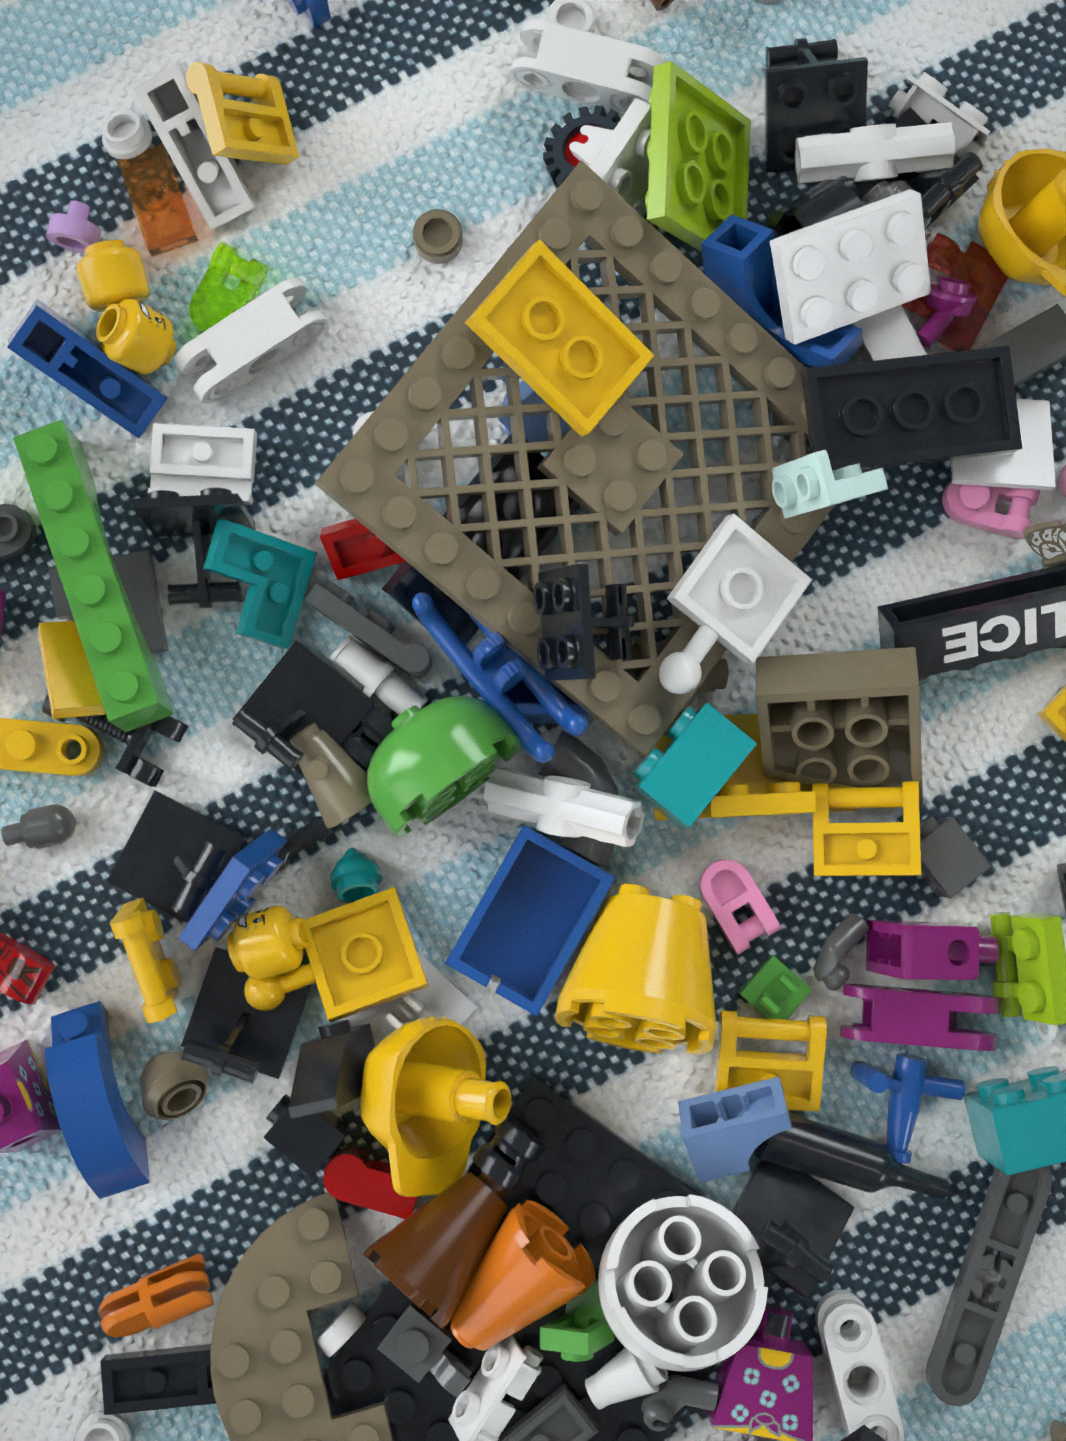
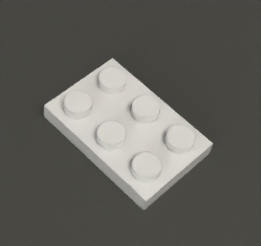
M911 189L770 240L785 339L794 345L930 294L931 291L921 193Z

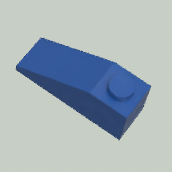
M36 299L8 339V349L138 439L168 399L166 395L139 374L111 361L101 350L99 343L38 299Z

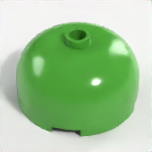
M452 696L435 701L420 710L415 705L402 712L392 721L391 725L394 730L386 736L374 752L367 773L368 793L373 806L396 838H402L412 831L408 826L409 823L419 818L426 826L446 813L490 779L488 776L497 768L494 763L500 756L507 762L516 755L522 746L519 744V738L500 714L481 699L469 696Z

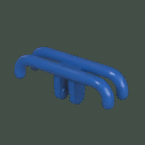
M421 592L414 596L412 607L421 623L483 700L500 714L519 738V744L537 762L546 763L551 761L555 750L550 742L545 741L506 695V692L521 680L567 733L573 736H581L587 731V719L573 710L550 681H545V677L509 648L498 632H490L466 612L487 637L472 653L441 615L429 594Z

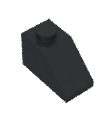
M349 1019L331 1022L318 1027L320 1036L301 1044L289 1102L291 1119L338 1109L361 1097L365 1061L370 1051L375 1047L370 1023L350 1027Z

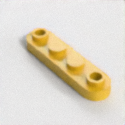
M0 718V769L85 776L94 772L103 761L104 743L99 734L91 728L74 724ZM72 741H78L81 745V753L76 759L72 760L67 755V746Z

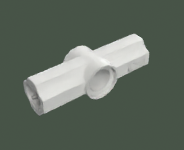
M952 122L896 128V124H879L852 128L849 133H828L797 138L795 169L798 184L836 180L841 176H846L849 179L852 178L853 182L897 178L900 173L942 171L943 169L952 168L955 155V134L953 133Z
M495 768L492 777L486 782L484 800L488 804L489 812L535 823L537 830L547 834L572 838L585 836L624 847L634 845L638 834L642 831L645 815L642 811L641 801L590 789L591 784L586 781L563 776L541 777L511 768Z

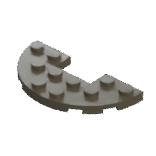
M329 1192L296 1206L262 1232L247 1249L225 1286L214 1321L210 1358L215 1401L220 1418L231 1441H393L385 1402L336 1416L332 1415L309 1310L359 1296V1291L338 1200L332 1197Z

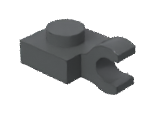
M411 1302L380 1342L377 1349L418 1383L430 1371L445 1390L458 1398L470 1382L471 1378L469 1376L473 1370L445 1349L451 1342L453 1334L445 1327L442 1329L431 1319L432 1316H429L422 1308H418Z

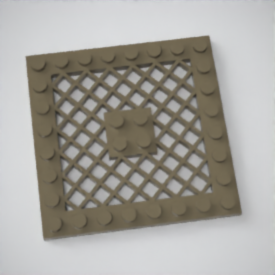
M582 160L314 483L490 632H498L509 648L544 677L545 670L540 668L537 658V644L542 637L541 615L536 613L533 602V591L535 584L538 582V573H540L539 565L562 563V567L575 565V562L597 560L600 589H590V598L601 597L604 618L607 617L604 585L614 584L611 559L632 557L635 585L627 586L626 588L627 595L636 594L639 622L634 623L633 627H629V632L640 631L644 659L622 662V659L609 660L608 628H592L593 635L605 634L607 646L606 655L594 645L596 678L550 682L640 757L648 756L727 650L726 647L716 640L700 663L701 680L698 686L691 692L674 694L666 690L659 679L661 662L671 653L682 652L700 626L673 604V619L653 621L650 592H672L683 576L681 553L701 551L713 535L712 513L730 512V515L735 514L746 523L745 511L763 509L750 528L788 560L793 562L834 507L832 505L785 519L782 508L777 505L772 493V481L774 479L772 469L790 461L774 462L771 436L789 435L791 461L811 454L801 372L805 367ZM539 239L579 280V264L600 263L602 287L588 289L599 300H604V305L619 320L618 299L638 298L641 323H626L624 325L634 335H642L643 344L655 355L641 371L647 372L649 397L629 398L627 388L594 429L582 437L571 426L561 437L559 414L545 401L543 404L521 405L519 379L522 378L504 361V368L481 369L494 351L465 324L466 320L525 252ZM585 242L592 250L578 249ZM615 271L632 286H616ZM654 306L670 321L656 322ZM677 333L679 358H659L657 334ZM693 342L708 356L694 357ZM715 368L717 393L698 394L695 369ZM681 369L683 395L664 396L661 371ZM731 377L747 391L732 392ZM505 379L508 406L485 407L482 381ZM469 384L472 408L448 409ZM752 402L754 427L736 428L733 403ZM699 405H719L720 430L702 431ZM685 406L687 432L668 433L665 407ZM650 408L652 425L634 409ZM768 410L784 425L770 426ZM545 415L548 441L526 443L523 416ZM510 417L512 444L489 445L486 418ZM473 419L476 446L452 448L449 421ZM437 423L439 449L415 450ZM756 437L758 464L740 465L737 439ZM722 440L725 466L706 467L703 441ZM689 442L691 469L672 470L684 455L672 443ZM805 444L809 447V450L807 452ZM549 452L537 467L549 479L530 480L527 453ZM514 454L517 482L493 483L490 456ZM477 457L480 484L456 486L453 459ZM441 459L444 487L419 489L416 461ZM403 464L406 485L395 476ZM760 473L762 500L744 501L741 475ZM726 476L729 503L710 504L707 477ZM693 478L695 505L676 507L673 480ZM659 487L661 508L641 510ZM554 489L557 517L534 518L531 491ZM518 492L521 519L497 521L495 493ZM482 495L485 522L460 524L457 496ZM568 495L589 514L570 515ZM445 497L447 519L423 499ZM697 515L699 542L680 544L677 516ZM642 519H663L665 545L645 547ZM593 523L596 551L574 553L571 525ZM558 526L561 554L538 556L535 528ZM629 526L631 548L610 550L608 530L615 536L623 534ZM522 529L525 557L502 559L499 531ZM486 532L488 554L464 534ZM666 554L669 582L649 584L646 556ZM526 567L528 588L504 568ZM674 627L656 651L654 629ZM645 667L635 679L623 670Z

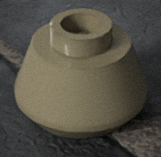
M162 1052L153 1056L147 1062L140 1077L142 1105L146 1114L157 1119L173 1120L190 1113L203 1101L207 1094L210 1080L207 1069L204 1066L181 1060V1052Z

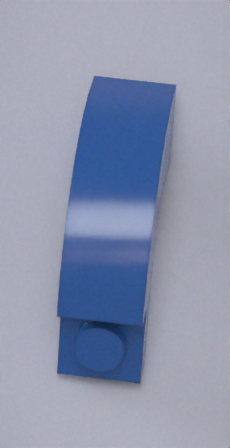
M731 214L701 243L705 275L800 363L802 362L812 367L845 364L862 345V329L849 324L796 345L786 340L770 240L774 239V230Z
M97 1001L51 1016L52 1047L45 1049L48 1081L61 1131L79 1172L99 1199L150 1183L146 1137L131 1119L123 1103L114 1074L108 1011L101 1001Z

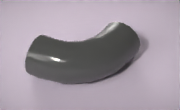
M562 730L553 746L555 750L554 757L551 761L543 764L538 775L542 777L563 776L583 780L591 784L590 789L619 796L618 788L603 759L577 737ZM585 836L576 838L562 837L559 843L564 848L602 868H605L615 845Z

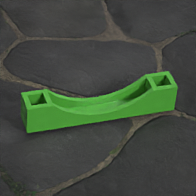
M62 420L13 437L108 722L125 732H129L174 715L159 668L139 627L118 574L100 515L96 485L80 440Z

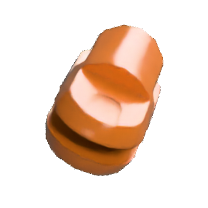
M203 1254L193 1255L145 1275L137 1283L105 1297L98 1311L99 1317L102 1318L100 1325L103 1332L108 1336L116 1338L130 1336L150 1327L158 1329L213 1306V1297L208 1292L210 1289L209 1278L204 1273L206 1264Z

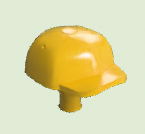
M1047 148L1026 149L1017 152L1008 161L1005 160L1003 162L1004 165L994 172V176L987 184V193L979 211L978 234L988 253L1008 278L1022 283L1053 285L1066 297V152Z
M431 1016L406 1022L370 1051L365 1061L360 1099L361 1119L370 1133L388 1149L393 1189L401 1196L417 1197L439 1194L461 1178L466 1169L471 1141L478 1131L480 1121H487L496 1126L506 1119L510 1111L511 1092L509 1086L503 1081H485L486 1054L481 1043L468 1028L456 1023L454 1020L447 1019L446 1016L442 1018Z

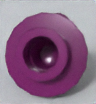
M940 277L938 284H930L931 291L927 295L926 305L937 310L916 333L923 347L930 348L952 324L955 316H969L973 304L977 300V295L969 291V282L952 277Z

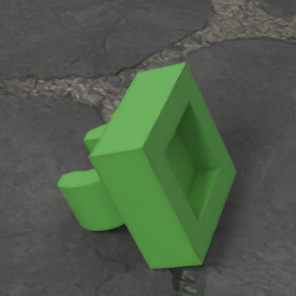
M770 954L737 993L764 1017L788 1019L812 989L774 955Z

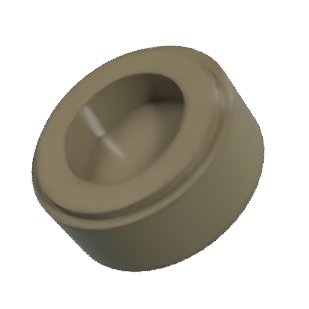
M433 209L423 213L417 219L413 228V240L418 254L426 261L436 264L446 263L454 259L459 254L463 245L462 227L457 217L442 209Z

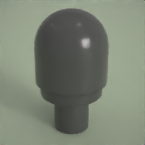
M51 804L28 810L27 813L21 815L19 823L3 826L1 834L6 846L25 842L29 848L36 847L37 849L59 845L69 840L75 831L76 822L74 815L68 808L59 804Z

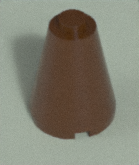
M467 1172L372 1243L363 1255L374 1263V1266L418 1308H422L429 1316L437 1308V1312L431 1319L443 1329L454 1314L509 1208L501 1200L506 1195L507 1190L484 1172L478 1178L471 1172Z

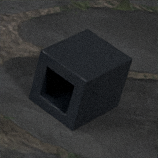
M285 1094L266 1117L273 1126L263 1138L312 1178L346 1137L351 1127L330 1110L291 1119L289 1112L290 1096Z

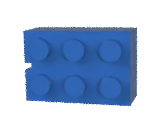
M523 825L445 964L484 987H487L492 974L499 977L501 980L496 987L495 993L537 1017L615 877Z

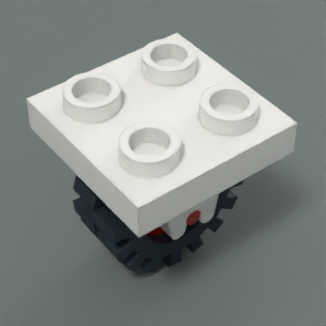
M635 98L621 119L617 111L610 109L607 114L604 106L595 105L593 114H590L587 106L578 108L580 117L573 119L570 112L564 115L563 119L566 125L562 128L555 123L550 129L555 139L546 137L544 142L547 152L543 153V160L556 189L582 160L643 217L646 208L645 196L649 183L647 146L651 136L652 111L650 104Z

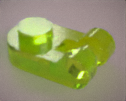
M221 242L214 250L209 268L193 294L189 305L190 317L196 328L203 333L254 300L266 279L268 266L254 258L247 261L238 256L237 249ZM229 274L240 279L235 292L223 286Z

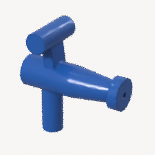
M897 1053L893 1077L885 1075L863 1061L855 1062L851 1066L850 1074L854 1080L875 1093H882L886 1089H890L887 1139L884 1145L888 1147L898 1163L909 1164L911 1163L912 1151L908 1149L919 1114L922 1095L962 1100L965 1095V1083L959 1079L926 1075L928 1060L905 1053Z

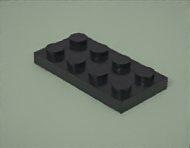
M1010 346L805 368L801 372L811 454L826 450L832 471L860 463L861 470L1012 453L1023 449Z
M510 434L502 444H512V435ZM527 453L530 480L549 479L537 468L544 457L540 453ZM514 454L491 456L493 483L517 482ZM479 472L468 485L480 484ZM554 489L531 491L534 518L557 517ZM518 492L495 493L497 521L520 520ZM482 495L458 496L460 524L485 522ZM568 495L570 515H574L581 506ZM445 512V513L442 515V516H443L444 518H446V519H447V512ZM558 526L535 528L538 556L543 553L557 536ZM522 529L499 531L502 559L525 557ZM486 532L464 534L488 554ZM406 560L381 589L422 626L424 625L412 607V600L418 593L424 592L429 594L441 615L466 645L479 630V627L461 606ZM526 567L504 568L517 580H520L527 572Z

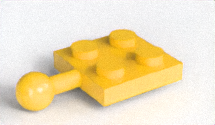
M395 887L304 919L310 936V945L308 948H305L310 963L299 966L294 971L262 980H254L249 977L245 983L244 994L247 1002L253 1008L260 1011H269L282 1003L286 993L316 983L327 1019L330 1022H334L430 986L398 891Z

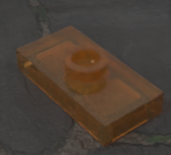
M164 144L148 148L134 158L117 159L150 255L153 257L199 241L169 153Z

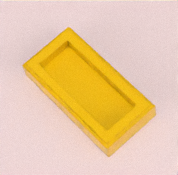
M75 621L39 623L38 637L52 719L105 715L106 713Z

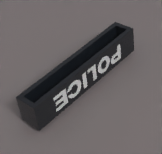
M1066 564L877 606L881 649L915 647L919 681H922L931 675L948 671L971 670L983 663L1001 659H1019L1028 653L1054 647L1066 648Z

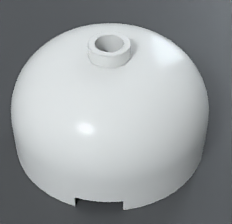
M691 1194L687 1197L673 1196L657 1200L652 1199L633 1211L617 1227L603 1251L598 1274V1290L604 1316L611 1330L623 1346L636 1357L650 1365L681 1372L695 1371L715 1365L739 1351L756 1332L763 1317L768 1287H764L763 1270L757 1254V1250L760 1248L744 1223L730 1210L713 1200ZM672 1290L673 1300L671 1303H667L665 1301L668 1299Z

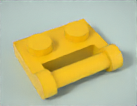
M194 62L189 66L186 74L187 87L191 93L197 94L213 156L287 165L299 158L282 87L275 76L258 74L255 77L226 73L217 71L213 65L202 62ZM223 94L252 98L256 104L224 99Z
M902 781L903 787L829 788V783H813L812 791H815L817 811L813 813L814 876H921L919 781ZM903 807V822L830 823V809Z
M144 898L125 903L110 922V926L115 939H122L144 998L141 1008L146 1022L155 1023L177 1012L174 999L178 993L177 988L181 987V976L175 960L172 957L166 959L159 940L164 938V932L157 912L154 909L148 911Z
M721 1010L718 1024L719 1040L714 1092L780 1076L788 1110L820 1112L827 1035L826 1018L824 1016L808 1015L807 1020L739 1017L737 1011ZM737 1038L806 1041L805 1054L736 1050Z

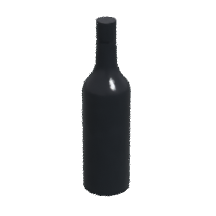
M789 1113L792 1129L770 1137L754 1151L756 1158L867 1193H875L888 1187H901L943 1200L949 1190V1181L947 1179L898 1163L888 1147L879 1141Z

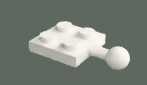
M735 514L728 515L723 519L667 597L668 601L700 626L682 652L671 653L661 662L659 679L664 688L671 693L686 694L698 686L702 674L700 663L716 640L745 664L754 663L812 581L809 576Z

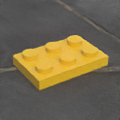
M540 239L532 244L465 322L581 437L589 434L655 356Z

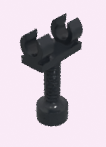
M47 694L42 712L52 717ZM106 714L75 717L91 727L93 726L95 729L98 728L99 731L107 733L109 736L112 735V738L125 743L127 747L115 769L150 787H156L164 772L163 769L139 758L153 730L180 743L188 728V725L171 716L129 732H125L108 722ZM56 718V720H58V721H60V722H64V721L67 719V718Z

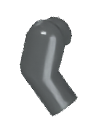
M850 913L825 939L813 967L816 980L818 982L822 980L829 990H838L850 978L849 969L840 962L869 931L867 923L860 916Z
M670 1375L667 1381L659 1384L660 1389L658 1392L645 1395L641 1405V1410L644 1414L643 1421L646 1426L654 1431H664L670 1427L673 1415L685 1405L714 1411L718 1398V1383L681 1375Z

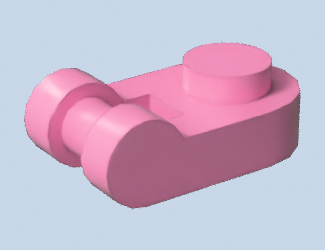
M951 481L943 492L942 504L949 517L960 524L1011 538L1025 539L1023 531L1032 524L1028 520L1030 508L1037 505L1040 490L952 484ZM997 498L1011 502L1008 515L994 512Z
M720 859L711 862L703 869L699 878L700 893L736 955L751 947L749 942L765 933L769 937L781 929L777 918L750 873L742 864L734 860ZM747 903L752 910L753 916L738 925L731 912Z

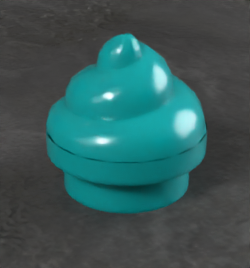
M355 848L346 850L344 856L338 860L330 874L331 888L337 892L338 899L346 903L378 893V885L382 881L380 866L374 860L368 859L365 853L357 852Z

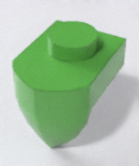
M597 1279L585 1293L567 1303L564 1315L540 1327V1350L561 1352V1358L566 1361L580 1362L593 1358V1353L615 1341L614 1333L601 1307Z

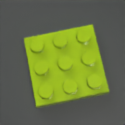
M669 61L653 66V89L649 96L652 111L651 136L647 146L649 183L645 196L647 220L702 252L701 243L731 214L747 220L751 120L674 62Z

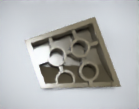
M915 647L767 656L756 659V704L764 776L813 785V783H829L830 785L833 782L853 787H903L902 781H919V806L923 807L920 689Z

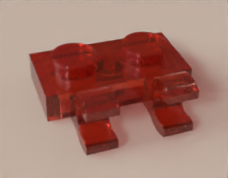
M937 233L933 241L929 242L926 247L928 267L938 270L949 277L969 282V291L977 295V300L973 304L969 316H955L952 324L938 338L937 342L954 351L970 350L1008 277L1001 271L985 247L971 241L962 252L955 241L943 234ZM927 295L902 304L903 308L926 318V322L937 310L926 305Z

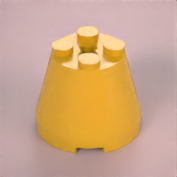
M621 884L618 894L607 897L598 912L559 995L555 1021L563 1027H571L573 1021L584 1026L583 1030L587 1032L586 1038L625 1049L662 1054V1050L676 1049L677 1045H687L686 1052L692 1055L710 1052L714 1045L716 1017L707 919L701 913L702 902L699 899L686 895H673L671 899L651 896V891L646 887L636 884Z

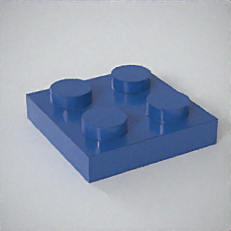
M270 828L233 856L178 939L194 951L210 938L217 942L221 940L233 923H236L239 917L248 914L256 902L252 895L260 884L265 886L282 865L283 860L277 857L287 840Z

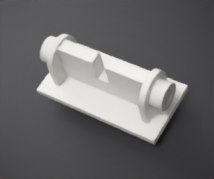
M923 72L919 80L908 73L905 78L912 85L908 93L899 89L888 107L895 111L893 117L898 119L911 107L927 124H930L933 119L938 123L952 122V129L955 134L956 155L962 159L968 151L976 154L980 145L973 141L978 133L986 139L990 135V131L983 126L988 117L966 101L959 108L947 101L943 96L948 89L927 73Z
M513 1335L487 1350L483 1357L481 1368L467 1390L463 1391L456 1399L452 1414L448 1418L459 1441L499 1440V1436L516 1411L512 1404L502 1399L508 1394L520 1401L523 1400L531 1385L542 1371L539 1364L543 1359V1355L538 1350L529 1345H526L522 1350Z

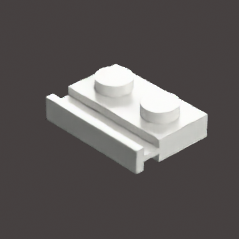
M153 423L149 470L151 481L148 493L158 490H169L179 493L180 496L200 495V491L206 488H226L231 490L232 494L238 493L245 505H252V483H254L257 432L255 429Z

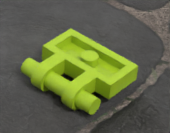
M1010 912L989 914L992 933L987 934V936H994L999 945V959L996 964L997 979L992 980L994 996L1000 1000L1001 1016L1018 1017L1023 1014L1024 1020L1055 1026L1066 1024V953L1061 916L1035 913L1011 916Z

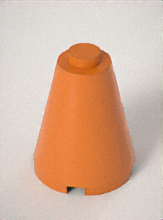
M528 1200L522 1206L518 1203L510 1210L488 1246L451 1317V1331L457 1341L464 1347L469 1349L476 1348L481 1351L491 1348L585 1293L596 1280L595 1268L588 1252L581 1243L573 1249L563 1236L569 1228L546 1207Z

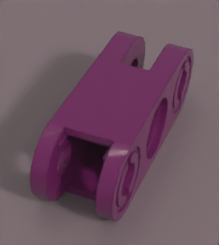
M844 984L843 995L862 998L863 1010L862 1023L841 1025L840 1037L880 1043L978 1051L996 1050L997 1034L956 1028L957 1012L998 1014V997L962 992Z

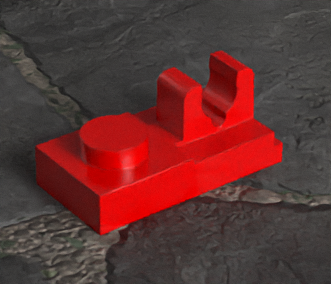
M357 519L323 527L319 535L337 580L405 561Z

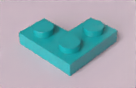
M225 519L217 520L203 569L250 585L235 634L278 648L289 649L317 552Z

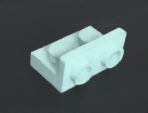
M826 450L814 452L772 469L774 478L772 481L773 497L777 505L782 508L785 519L888 489L883 468L862 473L860 463L832 471Z

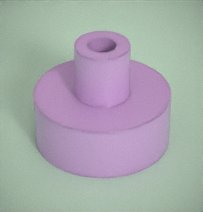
M70 201L67 214L56 213L50 216L46 238L65 249L85 253L84 249L98 243L101 230L92 222L87 221L90 207L87 204L79 201Z

